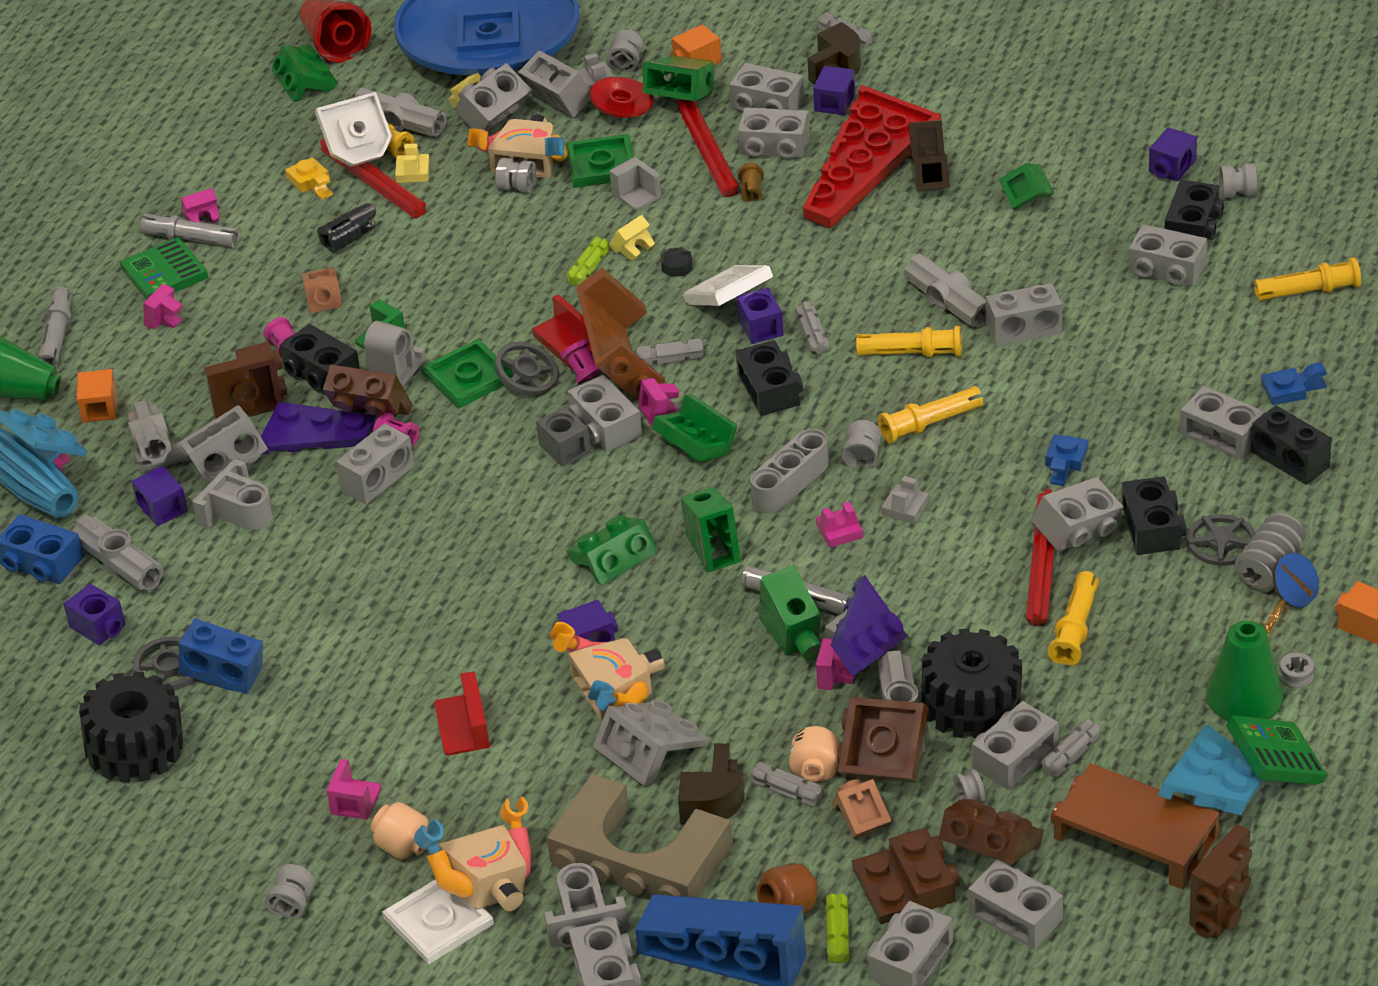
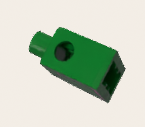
M672 56L643 62L642 93L697 101L713 91V61ZM671 73L670 78L666 81L664 75Z
M708 488L683 496L681 498L686 536L706 572L709 573L740 563L741 557L733 506L716 488ZM715 531L728 555L712 559V553L715 548L709 541V538H713L710 532Z
M792 565L760 577L759 619L785 656L799 651L805 660H812L818 657L821 647L819 641L821 616L796 567Z

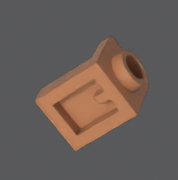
M334 267L301 273L310 313L342 307Z
M859 779L852 780L838 788L839 791L832 801V806L834 810L840 808L853 839L888 827L891 824V818L873 779L863 783Z

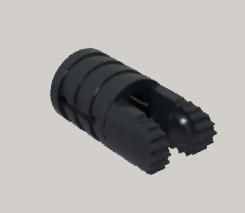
M371 203L360 205L319 227L317 233L321 244L332 253H335L339 249L346 247V245L360 239L362 235L374 228L375 221L373 218L376 216V207Z

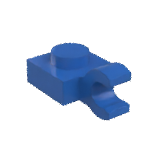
M1313 363L1307 366L1300 374L1297 373L1295 368L1261 375V384L1272 405L1306 399L1307 391L1327 388L1323 377H1320L1327 375V372L1322 363Z
M1053 434L1045 456V466H1049L1050 471H1053L1050 484L1064 486L1070 470L1081 471L1088 450L1089 439Z

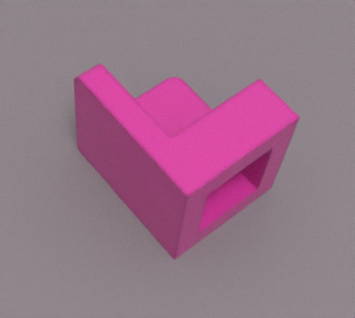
M340 759L326 790L331 814L368 820L381 790V785L374 782L354 780L349 760Z

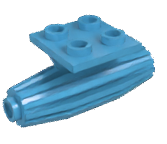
M11 409L10 412L0 410V422L15 433L13 434L0 428V484L24 503L54 518L67 517L66 515L71 514L74 507L78 504V491L52 461L61 453L85 457L88 450L76 442L77 437L74 434L59 429L56 426L57 421L48 415L38 413L35 417L18 409Z

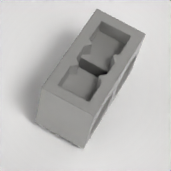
M540 50L518 72L522 80L532 89V95L572 118L590 101V88L581 73Z
M505 63L497 70L494 67L490 68L475 86L470 83L463 88L458 95L460 100L454 110L471 128L488 131L521 107L532 89Z
M744 63L729 84L731 108H736L742 112L744 107L797 110L805 98L803 75Z
M744 107L738 129L740 154L804 158L809 137L808 111Z
M1142 224L1129 247L1130 273H1135L1141 277L1166 280L1175 285L1183 284L1193 287L1207 262V238Z
M1052 283L986 296V326L995 346L1062 333V303Z
M604 374L568 390L570 406L567 408L589 428L590 442L593 445L598 443L608 452L642 436L640 411Z
M1203 386L1181 409L1180 434L1242 460L1251 450L1252 422L1265 414V411Z
M239 405L179 442L207 486L234 458L248 465L255 462L263 452L268 450L250 418ZM246 434L245 439L241 443L234 444L237 437ZM217 453L212 461L204 463L208 455Z
M386 423L381 425L336 461L341 491L364 504L373 500L415 466L410 437Z
M1095 477L1044 495L1031 521L1055 549L1059 551L1071 546L1078 547L1087 540L1098 536L1105 537L1112 533L1117 527V520L1123 505L1099 478Z
M1022 701L1011 711L1005 712L999 721L987 732L981 733L976 737L972 744L973 769L1005 789H1011L1059 745V722Z
M996 860L968 889L969 913L1034 950L1063 920L1062 894L1058 893L1053 887L1043 885L1030 878L1020 869L1010 867L999 860Z
M909 900L900 914L895 913L892 916L887 932L881 940L874 941L868 951L867 963L870 967V980L884 986H922L953 943L952 918Z
M616 919L568 929L571 953L581 986H642L637 964H629L628 958L633 956L629 936L627 933L620 934Z

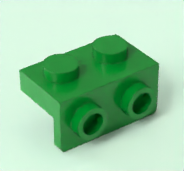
M282 44L279 54L273 60L272 72L293 102L301 101L306 88L322 91L335 89L337 80L329 71V67L319 57L318 52L310 46L301 45L296 47Z
M688 394L684 396L680 412L655 416L652 429L662 435L667 443L678 446L687 452L688 457L692 460L707 462V460L721 458L730 453L737 424L694 395Z
M619 515L608 520L605 523L606 528L597 533L590 532L582 535L576 540L577 545L566 550L570 560L575 564L589 566L595 581L598 584H605L657 552V547L644 519L628 518L625 515Z

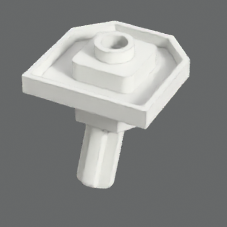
M376 92L319 107L315 110L332 157L352 167L380 159L383 156L392 135Z

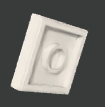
M734 265L685 291L683 296L689 305L719 306L773 277L770 267L766 265Z
M436 879L382 911L383 918L428 965L494 925L493 917L484 908H472L460 897L440 889Z

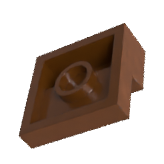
M269 342L235 350L236 359L204 367L215 419L237 405L243 409L248 417L274 411L278 402H283L282 396L288 395L283 375L278 376L277 370L283 369L278 349L271 350Z
M330 365L323 391L334 407L363 413L366 410L371 414L379 416L390 413L395 418L398 414L409 415L413 404L396 374Z
M850 697L849 707L844 710L842 715L844 737L842 746L837 748L838 773L846 779H859L861 781L873 779L877 783H884V780L916 783L928 707L924 703Z
M962 799L944 810L938 839L1013 864L1038 847L1044 830L1033 827L1029 820L1021 818L1014 813L1006 811L996 812L994 808L983 805L979 801Z
M1238 824L1230 830L1191 873L1189 925L1204 938L1213 937L1218 939L1226 929L1232 931L1238 925L1242 916L1240 898L1245 895L1251 883V877L1248 876L1252 850L1250 849L1251 831Z
M926 827L888 838V850L852 860V869L880 925L890 922L895 913L900 914L909 900L929 909L956 902L955 887L960 886L958 872L953 863L945 865L943 861L945 851L942 841L938 839V835L931 837Z

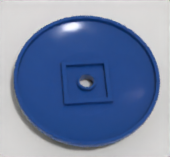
M405 0L395 16L394 31L397 44L404 54L424 67L456 75H473L476 73L484 75L490 68L494 67L497 70L505 63L513 70L521 69L539 50L549 56L553 55L565 46L575 34L579 25L580 12L577 0Z

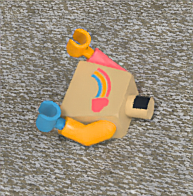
M539 114L532 115L529 120L511 119L502 130L490 137L488 136V131L471 128L468 132L467 146L477 147L479 150L489 154L491 172H496L501 158H510L516 163H521L523 160L533 161L536 164V177L550 178L553 161L563 162L568 157L564 138L555 135L554 125Z
M564 622L555 623L549 634L550 638L554 639L553 646L556 651L564 652L568 649L571 677L601 722L607 707L621 706L626 703H643L652 694L650 675L665 669L664 660L657 648L639 655L628 639L622 638L610 642H591L575 635V630Z
M520 796L517 800L516 808L518 813L510 809L508 799L501 806L500 816L502 820L510 824V830L501 825L438 844V841L444 835V828L437 820H433L428 824V833L424 825L415 832V843L420 848L428 849L430 855L426 857L440 889L460 897L468 905L476 909L499 903L505 911H513L521 905L525 879L531 872L530 842L527 827H522L521 818L528 809V803L524 797Z

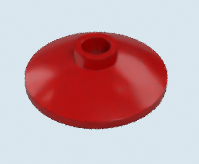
M626 77L601 79L590 90V100L597 109L606 114L623 118L637 117L648 112L653 104V95L642 93L643 84Z

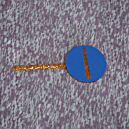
M1289 553L1281 556L1275 563L1273 584L1280 600L1264 626L1267 635L1285 604L1294 608H1302L1307 606L1317 596L1319 578L1316 569L1310 560L1302 554Z

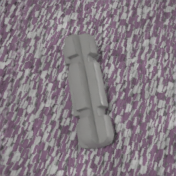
M826 12L818 19V27L821 30H826L843 22L858 34L860 47L862 48L869 46L873 42V33L865 28L860 29V26L840 17L837 19V16Z
M805 301L801 306L796 307L795 314L799 320L805 340H807L809 350L814 351L816 355L822 354L823 351L829 349V342L827 337H825V332L819 317H817L815 307L811 306L810 302Z
M696 338L687 340L685 344L682 341L655 344V348H650V345L640 346L636 348V354L649 365H653L652 362L656 361L658 364L684 361L685 357H690V360L702 358L704 356V349L701 339Z
M1090 719L1084 720L1076 728L1077 730L1072 731L1053 749L1054 751L1050 752L1042 760V771L1051 777H1059L1066 770L1065 765L1070 766L1089 748L1087 746L1088 743L1092 745L1100 738V726L1097 723H1093Z
M758 762L755 768L752 769L751 781L762 787L770 785V790L795 800L800 797L802 798V803L812 807L817 806L824 796L822 785L812 781L805 783V778L776 768L774 771V766L767 763Z

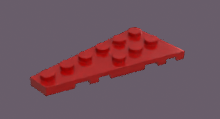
M861 84L858 91L859 96L850 107V115L847 121L843 122L832 145L829 160L827 163L824 162L820 179L817 183H814L803 206L804 218L832 228L911 154L908 123L941 120V114Z

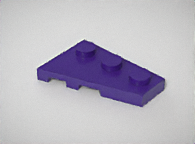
M278 402L260 436L268 448L261 455L269 454V451L287 450L288 452H298L303 448L322 447L324 449L355 447L373 433L377 417L372 414Z
M865 575L854 582L852 587L854 595L847 600L845 605L847 609L846 616L839 621L831 642L832 648L852 676L908 637L903 630V624L899 617L891 613Z

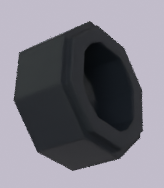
M682 247L669 248L660 255L662 272L670 277L685 276L693 270L691 252Z

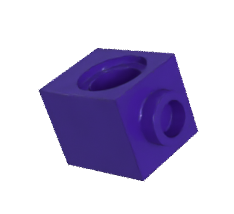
M824 66L813 87L814 111L845 116L856 94L855 70Z
M1168 127L1149 148V172L1154 173L1160 178H1168L1178 182L1197 160V136Z
M769 288L736 296L738 320L751 344L784 336L782 311Z
M163 466L132 480L137 505L157 527L188 512L183 487Z
M91 583L63 604L69 627L97 645H101L109 637L117 636L122 627L126 625L120 601Z
M599 600L557 614L558 622L569 624L575 630V635L591 642L614 641V633L618 632L617 622L611 611L606 613Z

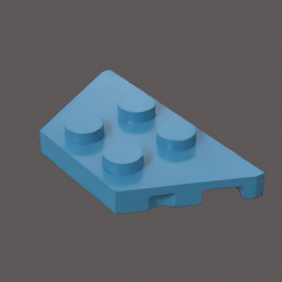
M1205 724L1163 782L1158 796L1171 800L1173 792L1193 795L1194 805L1218 808L1225 812L1242 815L1264 780L1256 777L1239 748L1212 727Z

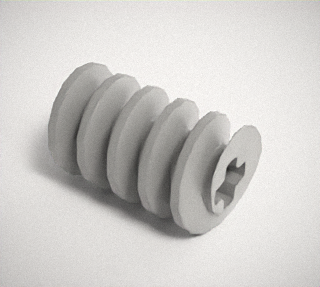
M1275 513L1268 516L1264 520L1263 525L1258 528L1256 534L1252 536L1250 542L1244 547L1243 552L1237 556L1235 570L1239 579L1245 585L1259 592L1268 593L1273 590L1276 584L1275 570L1278 561L1286 554H1299L1301 552L1302 541L1306 536L1303 526L1288 514ZM1281 564L1283 571H1287L1288 566Z

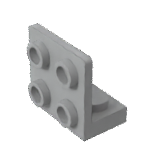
M652 700L647 703H626L621 706L607 707L593 747L643 786H647L656 781L667 751L703 747L707 744L709 738L698 731L696 724L682 719L675 714L669 704L660 700Z

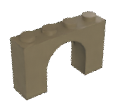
M591 774L547 837L550 862H553L559 869L572 863L588 864L594 868L599 883L607 881L622 886L632 895L645 894L652 897L654 894L698 898L733 845L731 820L695 809L678 836L669 845L649 853L626 852L618 849L608 841L629 810L626 785Z

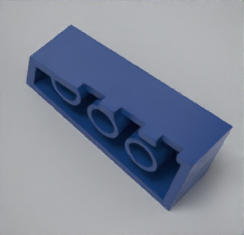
M653 894L635 929L638 954L761 986H793L806 959L803 906Z

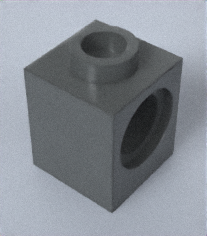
M563 407L536 421L539 445L562 467L591 452L589 428L568 408Z

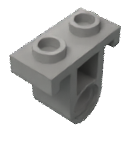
M374 321L369 326L364 340L368 370L396 374L400 383L404 386L426 360L425 350L413 346L412 335L408 329L382 321Z
M235 458L192 501L197 525L207 529L213 525V516L250 530L263 528L273 519L267 487L262 483L249 479L246 463Z
M572 863L560 870L557 875V884L563 915L554 917L552 911L544 912L550 948L558 946L571 947L568 929L616 919L620 933L629 932L624 897H615L616 904L605 906L594 868L584 863Z

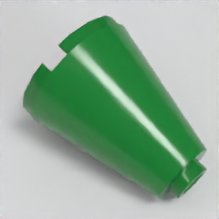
M0 336V397L47 400L50 394L55 396L61 384V376L57 375V368Z
M1240 621L1229 628L1207 685V704L1213 713L1225 721H1229L1232 715L1270 719L1279 711L1283 701V690L1267 632L1262 625L1253 621Z

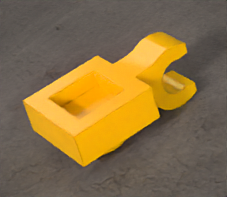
M313 157L301 160L296 165L285 169L286 177L302 193L311 189L321 200L333 195L332 191L326 186L330 182L328 170Z

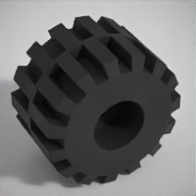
M969 628L959 629V634L956 635L947 632L941 635L940 642L932 641L927 648V654L923 655L921 703L928 707L927 721L931 722L936 719L935 728L943 733L950 727L953 729V737L963 738L964 732L967 731L973 732V738L975 739L979 734L984 733L985 729L993 727L1005 712L1011 711L1021 703L1022 659H1019V651L1014 645L1007 646V639L1001 635L992 637L988 630L980 629L979 633L970 632Z
M133 672L132 676H124L123 673L113 675V680L107 681L102 679L95 683L96 690H88L83 696L84 703H81L79 708L85 757L88 758L90 767L94 771L101 769V776L109 780L114 776H118L120 782L130 783L131 777L139 776L140 782L150 780V772L156 771L159 775H162L168 771L167 761L176 763L180 757L179 749H183L184 742L178 696H175L174 688L169 683L162 684V678L156 675H152L149 678L144 677V672Z

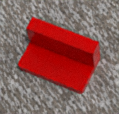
M558 294L552 297L554 317L532 328L533 336L572 370L569 362L563 360L560 354L569 346L583 339L588 341L589 345L587 348L591 354L592 350L583 315Z
M475 671L460 674L463 695L434 701L443 750L446 756L490 748Z

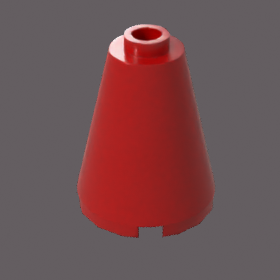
M306 0L302 4L299 11L300 20L316 50L322 57L331 62L343 63L355 58L350 55L366 49L372 34L371 21L359 6L337 0Z

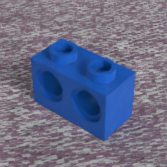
M21 514L0 535L1 565L11 572L18 570L30 574L41 582L48 580L61 584L84 557L78 533Z
M194 618L179 642V673L227 690L247 694L262 670L263 641Z

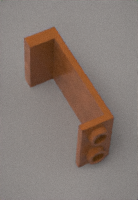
M601 268L576 287L595 366L638 400L641 380L654 378L658 384L666 383L665 378L632 351L626 329L647 313L646 306L606 270Z
M1090 763L1082 776L1077 775L1074 778L1063 802L1059 801L1055 805L1051 814V823L1054 824V839L1062 841L1069 829L1073 827L1169 865V884L1184 889L1191 879V873L1203 861L1219 837L1220 812L1194 805L1193 802L1176 795H1172L1171 800L1158 796L1160 789Z

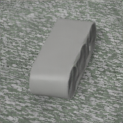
M807 429L800 432L751 475V496L754 509L761 513L777 512L829 466V451L826 433L818 429Z

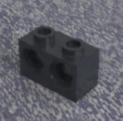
M1180 179L1165 218L1164 229L1207 238V240H1214L1217 228V220L1215 219L1221 220L1224 211V200L1219 199L1220 185Z
M310 323L280 344L284 370L290 376L295 377L297 375L306 380L314 390H323L330 365L360 369L357 350Z
M775 340L735 350L737 374L760 416L800 406L799 393L804 391L802 379L798 372L793 373L787 352H781Z
M1277 405L1252 422L1251 453L1303 484H1309L1330 468L1332 437Z
M1165 476L1122 482L1121 504L1123 505V513L1136 555L1180 550V537L1186 536L1185 519L1182 514L1177 515V495L1175 490H1169Z

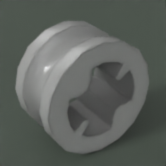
M1297 652L1285 655L1280 662V680L1289 687L1294 688L1309 685L1314 678V661L1303 653ZM1298 667L1299 671L1303 669V672L1295 673V669L1291 671V668Z
M969 769L965 776L961 773L954 774V787L960 800L973 799L981 803L985 802L984 786L975 769Z

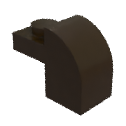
M840 22L817 34L818 53L807 58L808 80L815 85L824 66L855 70V75L859 72L861 68L860 38L853 29Z
M942 120L908 123L911 151L910 161L915 190L950 188L947 154L944 152Z
M714 743L712 772L680 773L678 794L680 825L686 824L695 809L728 819L741 808L745 799L743 772H738V759H731L730 743Z

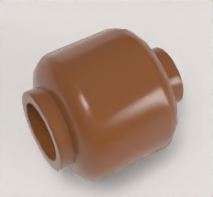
M789 863L772 867L764 872L757 887V898L759 903L803 906L804 914L810 911L816 902L818 884L815 877L804 865Z

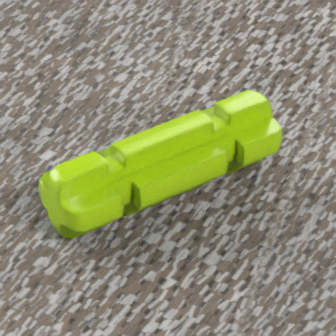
M598 236L593 238L567 272L568 284L578 286L588 279L586 275L590 276L601 262L600 256L604 257L609 251L607 239H601Z
M831 893L826 898L827 958L832 963H843L849 960L848 897L843 893L837 895Z

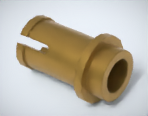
M754 162L744 164L738 172V179L742 183L741 197L744 202L755 201L756 193L757 199L759 201L762 199L761 181L764 178V171Z

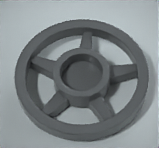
M512 342L504 345L498 351L494 361L495 372L505 385V388H510L523 395L536 396L544 394L554 386L558 377V368L552 356L541 347L528 342ZM513 350H523V354L515 360L503 356ZM529 352L538 355L548 366L540 365L537 359L529 355ZM502 365L512 370L513 376L511 379L504 372ZM551 372V380L542 386L537 379L538 375ZM518 382H528L532 387L520 385Z
M1226 514L1204 515L1189 528L1187 546L1197 559L1205 563L1218 566L1234 565L1238 555L1223 558L1224 553L1232 550L1234 547L1244 548L1250 542L1237 537L1236 531L1240 527L1248 533L1250 540L1256 533L1243 517L1239 518ZM1214 522H1227L1231 524L1227 527H1218ZM1202 526H1205L1209 531L1207 535L1193 539L1195 532ZM1197 546H1209L1212 550L1217 551L1218 558L1204 554Z
M163 637L153 640L144 645L135 655L133 661L134 672L154 670L158 677L162 678V684L169 683L174 690L183 688L196 680L179 673V652L166 648V646H179L182 637ZM161 648V651L154 656L153 662L141 663L147 654ZM176 675L183 677L175 681L164 682L168 677Z

